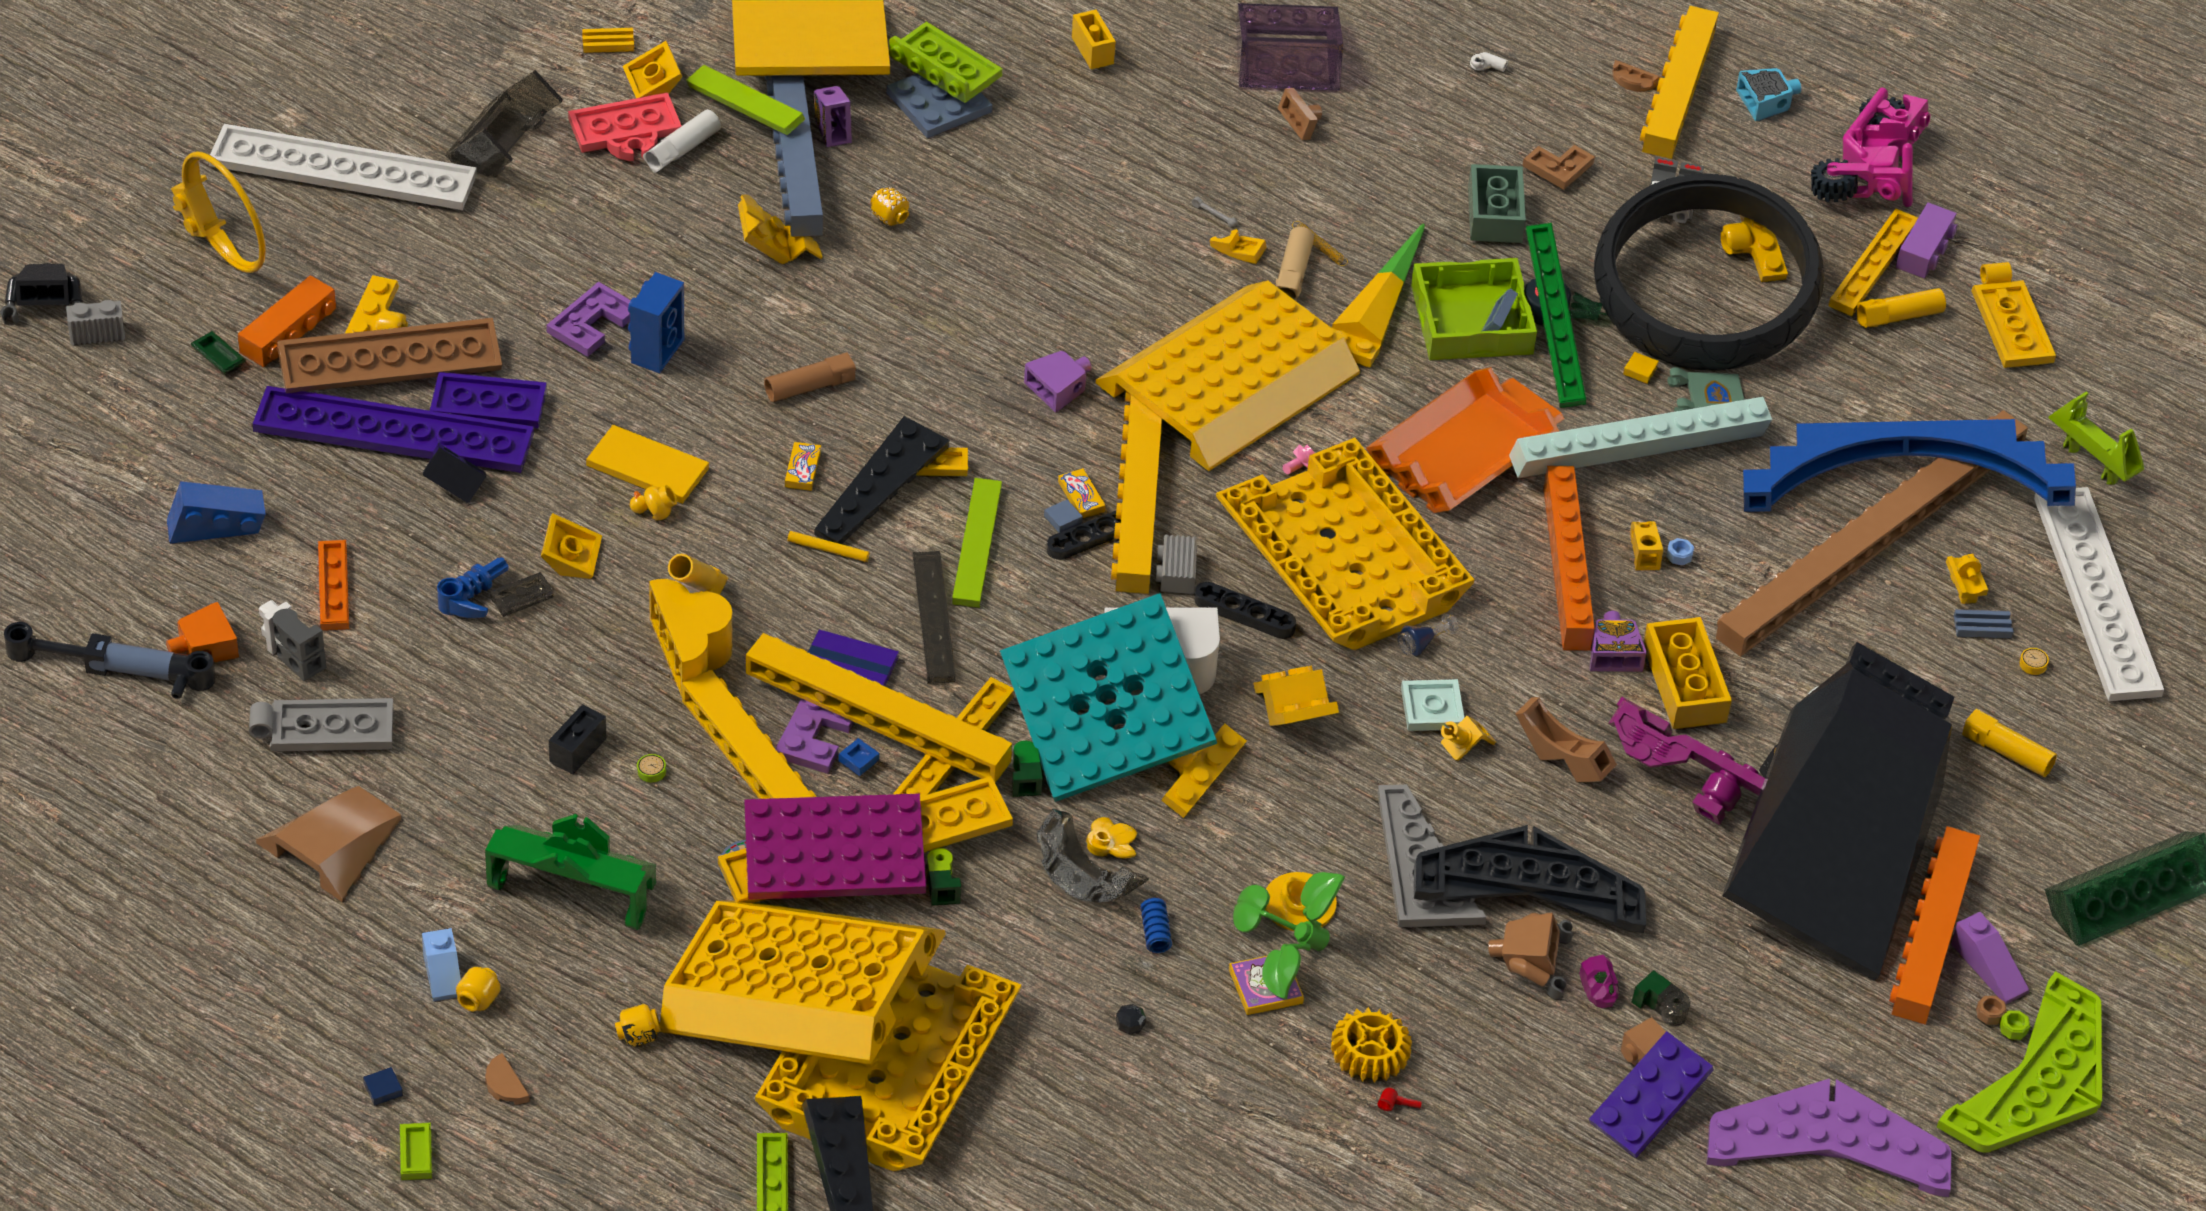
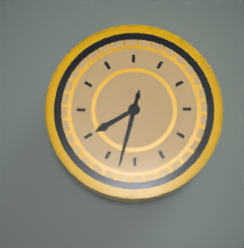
M2028 648L2022 652L2019 665L2028 674L2040 675L2046 671L2049 658L2041 649Z

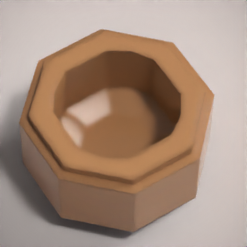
M1984 996L1978 1002L1976 1008L1978 1019L1987 1025H1998L2001 1017L2007 1012L2005 1002L1997 996Z

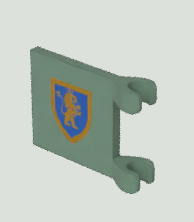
M1677 367L1670 369L1671 377L1667 379L1669 386L1678 387L1688 384L1691 401L1686 398L1677 399L1678 407H1675L1674 412L1744 400L1738 374L1686 372Z

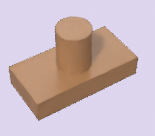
M1285 88L1278 110L1301 140H1310L1317 121L1322 117V109L1319 105H1307L1294 88Z

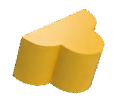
M670 579L649 581L650 621L682 697L683 682L709 670H716L725 665L731 658L732 607L724 597L713 592L689 593L684 585Z

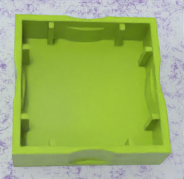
M1518 258L1487 259L1466 263L1433 262L1414 264L1411 288L1429 360L1534 354L1537 330L1531 307L1524 294V281ZM1510 288L1518 293L1502 327L1496 331H1482L1496 301Z

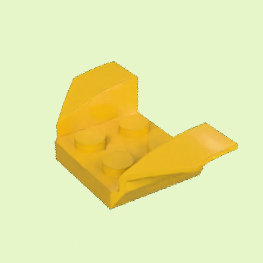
M741 195L742 200L738 204V210L745 242L780 264L793 261L805 250L819 259L823 258L817 242L811 236L791 237L790 226H785L777 216H772L765 212L750 195Z

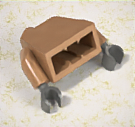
M1531 913L1521 919L1509 921L1506 924L1504 939L1489 941V954L1491 957H1503L1510 972L1521 975L1541 987L1544 985L1548 986L1547 993L1549 997L1559 1000L1563 995L1562 990L1566 987V981L1560 976L1551 979L1550 975H1554L1558 943L1568 944L1573 937L1571 932L1573 928L1572 923L1568 920H1563L1558 924L1553 913Z

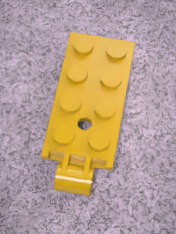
M2009 262L1982 264L1980 268L1982 284L1974 285L1971 292L2003 367L2054 363L2056 358L2055 351L2024 280L2011 281L2012 269Z

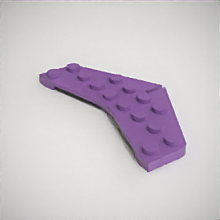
M1826 1079L1713 1114L1710 1120L1707 1165L1732 1166L1737 1165L1738 1160L1814 1154L1850 1159L1918 1184V1190L1932 1195L1949 1197L1951 1190L1950 1147L1945 1142L1837 1079L1834 1086V1101H1829L1830 1079Z

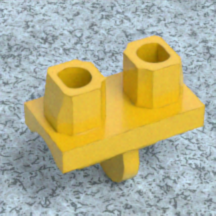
M1974 554L1964 555L1960 558L1947 557L1946 564L1951 574L1950 577L1957 588L1962 604L1976 603L1978 596L1987 595L1988 587L1980 571L1981 563L1974 557Z

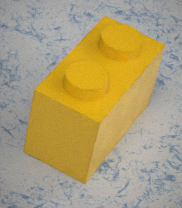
M1097 9L1074 14L1072 39L1089 68L1095 69L1114 64L1116 41Z

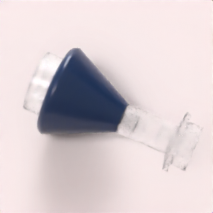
M1444 614L1441 618L1442 622L1431 627L1404 626L1401 634L1397 637L1401 651L1406 655L1412 653L1415 657L1420 656L1434 637L1445 632L1449 635L1456 633V630L1459 629L1457 618L1453 614Z

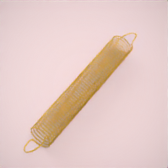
M1315 233L1313 245L1327 256L1330 255L1329 258L1333 257L1332 260L1337 264L1339 258L1344 260V258L1340 257L1341 253Z

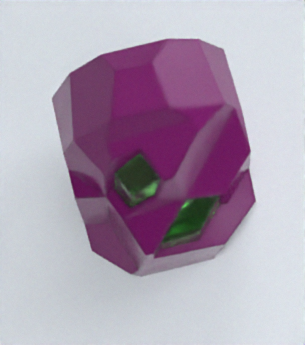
M1605 955L1589 957L1581 963L1579 972L1587 998L1596 1007H1612L1619 996L1618 981L1612 962Z

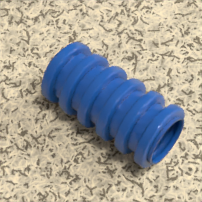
M1160 898L1147 899L1140 906L1146 947L1153 953H1162L1172 947L1166 902Z

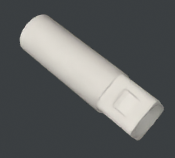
M704 110L644 153V160L654 173L658 172L718 132L721 128L718 116L711 110Z

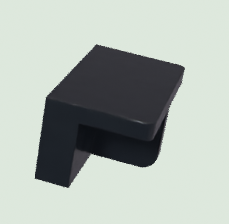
M440 443L434 449L433 457L422 472L424 477L466 503L471 501L486 478L485 471Z

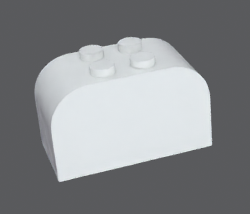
M1104 608V613L1117 608ZM1166 608L1198 693L1202 694L1213 686L1216 679L1220 642L1217 608ZM1134 690L1131 695H1138L1143 691Z

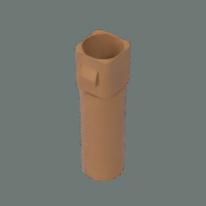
M848 352L825 358L824 361L765 377L764 387L769 400L775 402L830 385L833 387L855 380L856 367Z

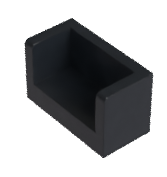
M582 704L549 739L550 763L573 775L607 739L606 716Z

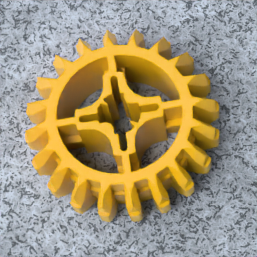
M1368 1007L1362 1013L1356 1008L1353 1015L1346 1013L1343 1020L1338 1021L1336 1029L1332 1032L1331 1050L1334 1054L1335 1063H1340L1341 1071L1349 1070L1351 1078L1359 1075L1362 1082L1366 1077L1372 1078L1374 1083L1378 1077L1387 1081L1390 1075L1397 1076L1400 1069L1404 1070L1411 1056L1412 1040L1411 1036H1409L1408 1027L1402 1026L1401 1019L1393 1020L1392 1012L1384 1015L1381 1008L1377 1012H1371ZM1351 1039L1355 1041L1354 1047L1349 1043ZM1388 1043H1391L1394 1049L1392 1051L1387 1048Z

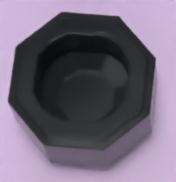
M1135 1004L1123 1005L1116 1013V1023L1120 1031L1134 1034L1139 1033L1145 1026L1146 1016L1144 1010Z

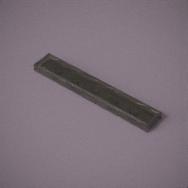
M940 551L913 552L912 560L927 684L952 683L956 681L941 553Z

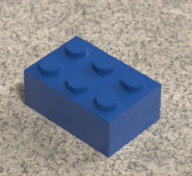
M655 272L649 281L646 280L643 283L637 297H633L629 303L630 323L628 331L631 336L629 343L631 363L660 374L685 340L684 282Z

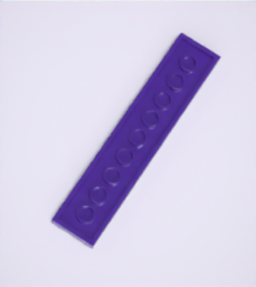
M272 386L266 387L252 424L253 432L428 459L433 457V451L438 443L475 466L519 473L522 472L534 435V426L305 391L286 394L285 388Z

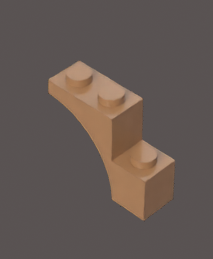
M1531 697L1515 713L1539 759H1564L1576 782L1602 781L1617 765L1605 741L1587 739L1566 728L1549 712L1540 697Z

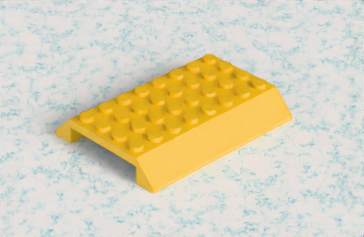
M1267 280L1247 285L1102 375L1096 379V384L1114 398L1124 391L1133 395L1191 440L1190 457L1210 471L1359 375L1360 370L1342 335Z

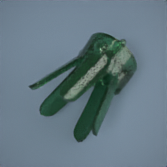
M1574 291L1573 300L1576 302L1571 303L1573 309L1569 310L1570 318H1583L1597 322L1600 314L1608 316L1606 313L1600 312L1602 308L1601 302L1592 301Z

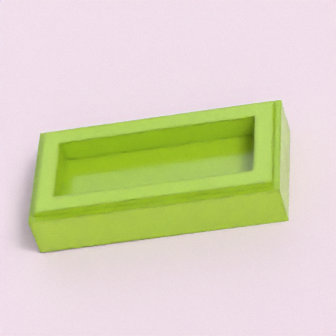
M431 1123L400 1124L401 1180L432 1179Z

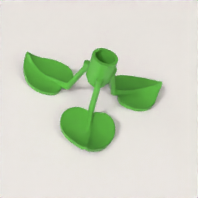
M1320 872L1308 879L1301 893V903L1305 906L1303 914L1309 921L1301 922L1298 925L1264 911L1270 900V895L1264 887L1251 885L1240 893L1233 913L1234 925L1239 931L1245 933L1253 931L1259 925L1261 916H1264L1294 930L1295 938L1301 943L1283 944L1281 950L1271 951L1264 962L1262 969L1263 981L1266 987L1276 996L1282 999H1287L1289 988L1297 975L1301 962V955L1298 949L1309 951L1312 948L1316 951H1321L1327 946L1330 939L1329 931L1322 928L1321 923L1316 920L1320 919L1329 909L1345 876Z

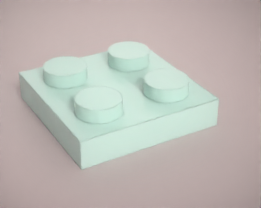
M1458 679L1402 681L1401 691L1408 731L1441 730L1443 725L1450 728L1446 725V722L1452 721L1458 725L1464 719Z

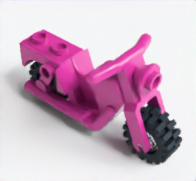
M1879 88L1872 99L1869 98L1867 103L1863 102L1861 104L1859 116L1843 136V161L1840 162V158H1835V161H1831L1830 158L1826 159V163L1820 161L1819 165L1815 164L1811 170V191H1813V195H1817V198L1820 200L1825 198L1826 202H1829L1830 199L1838 202V199L1846 201L1847 198H1868L1873 192H1879L1883 198L1894 201L1902 193L1903 205L1910 207L1913 203L1912 145L1930 123L1931 114L1928 112V100L1904 94L1902 104V101H1896L1895 97L1888 99V91L1885 88ZM1899 156H1902V168H1899ZM1858 177L1866 180L1868 185L1858 186Z

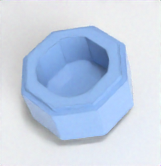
M1674 539L1669 542L1666 557L1672 564L1685 565L1692 560L1694 546L1688 540Z

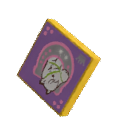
M1267 956L1229 963V972L1246 1015L1303 1004L1304 996L1296 977L1289 988L1287 999H1282L1273 994L1263 981L1262 969Z

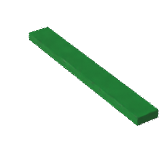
M1552 223L1526 226V235L1559 407L1586 405V395Z

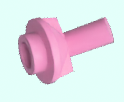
M1299 444L1293 451L1297 458L1283 465L1284 473L1290 474L1304 465L1308 468L1309 455L1315 452L1308 445L1303 448Z

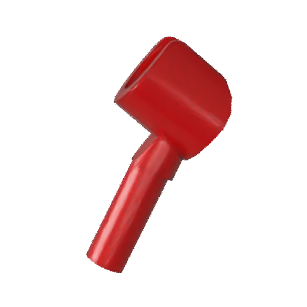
M1386 1088L1383 1090L1377 1106L1384 1111H1391L1395 1104L1420 1109L1422 1101L1398 1096L1395 1089Z

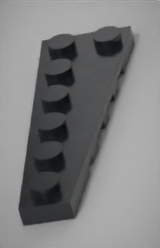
M903 416L816 526L814 535L839 544L845 542L867 519H870L879 511V507L884 502L896 496L898 490L905 483H910L924 466L928 467L946 451L950 440Z
M861 1096L806 1099L802 1104L830 1211H873Z

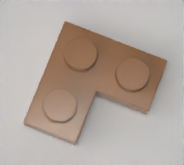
M1573 145L1561 157H1557L1538 146L1523 159V167L1565 190L1594 164L1595 156L1576 145Z

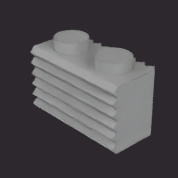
M104 300L101 303H76L73 306H66L71 345H80L81 343L85 345L92 342L96 344L97 342H112L119 339L123 341L125 339L121 301Z
M1167 534L1164 536L1163 545H1158L1157 561L1162 562V565H1157L1156 582H1161V592L1194 594L1197 538L1195 536L1191 538L1190 536L1185 537L1183 535L1180 537L1179 535L1169 536Z

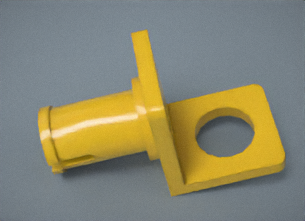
M1466 716L1458 725L1455 722L1449 721L1446 722V725L1450 728L1444 725L1441 728V734L1444 737L1441 744L1456 761H1459L1481 739L1492 745L1496 743L1484 726L1469 716Z

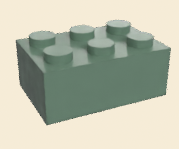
M1471 164L1468 182L1470 240L1522 243L1526 222L1523 167Z

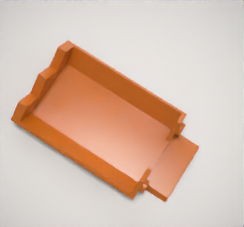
M1492 367L1475 370L1367 446L1366 449L1387 476L1391 475L1400 482L1398 487L1413 498L1418 495L1428 503L1426 507L1429 510L1437 513L1453 509L1510 468L1513 464L1509 454L1518 438L1559 432L1557 424L1565 418L1559 410L1516 379L1509 378L1500 384L1497 375Z

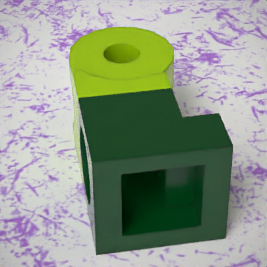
M944 848L931 850L927 857V879L931 906L961 904L960 878H952V853Z

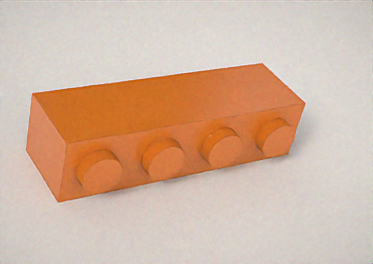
M310 275L238 333L239 353L265 367L272 360L279 357L278 341L302 337L322 319L333 313L336 309L335 289Z

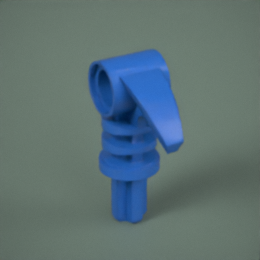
M500 557L484 567L480 564H475L471 567V571L465 572L463 576L442 579L437 585L439 610L446 615H456L465 618L486 617L488 608L468 600L473 598L474 595L481 593L482 590L487 591L492 587V580L508 571L509 566L506 560Z

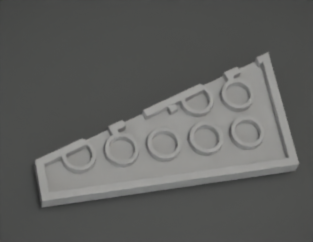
M1407 784L1378 785L1377 794L1398 927L1485 925L1487 917L1483 910H1479L1474 902L1475 898L1436 901L1413 899L1414 864L1417 855L1420 852L1444 845L1438 842L1434 835L1435 830L1431 824L1426 822L1421 813L1422 809Z

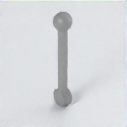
M1197 196L1192 200L1194 207L1205 209L1226 221L1229 227L1234 228L1238 225L1236 218H1229L1206 205L1200 197Z

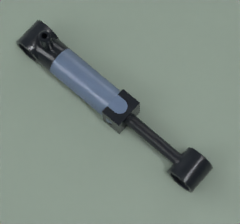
M24 622L11 623L4 630L7 656L16 662L29 660L35 654V650L84 658L86 673L106 676L107 671L175 681L171 691V696L174 699L182 697L186 684L196 691L208 690L215 684L214 660L212 655L205 651H196L188 655L113 643L111 636L94 633L91 634L87 646L84 647L36 639L31 626Z

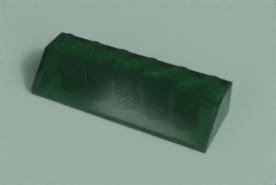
M2182 832L2046 888L2045 893L2052 917L2074 944L2080 946L2205 894V833Z

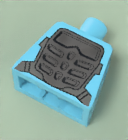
M1777 68L1745 70L1739 72L1736 91L1754 120L1759 121L1788 111L1792 96L1801 93V83L1798 79L1786 80L1781 70Z

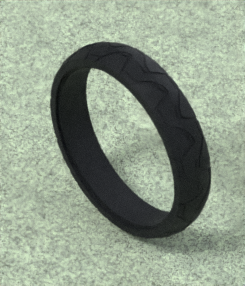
M1709 173L1689 174L1682 177L1669 178L1648 186L1632 196L1614 213L1606 224L1596 248L1594 276L1597 293L1600 295L1599 300L1604 311L1617 329L1642 351L1667 363L1685 368L1728 370L1749 366L1760 362L1762 359L1765 360L1784 349L1801 335L1804 328L1809 325L1822 297L1824 287L1822 253L1813 231L1807 226L1808 224L1790 203L1786 202L1784 198L1775 192H1771V190L1757 183L1742 178L1738 179L1734 176ZM1685 210H1720L1749 218L1763 225L1779 237L1789 248L1798 264L1802 286L1796 298L1781 314L1761 326L1732 334H1699L1669 326L1640 308L1628 295L1620 281L1616 268V259L1628 239L1640 228L1657 218Z

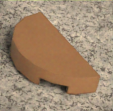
M1617 60L1614 62L1613 78L1625 89L1642 92L1652 90L1658 86L1660 76Z
M503 1053L494 1057L486 1068L485 1083L488 1092L496 1100L512 1101L515 1105L530 1102L529 1094Z

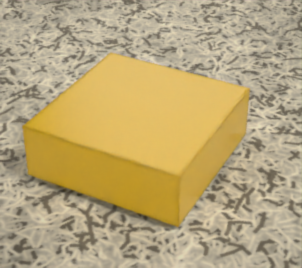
M1634 352L1624 367L1623 375L1648 384L1658 368L1659 361Z

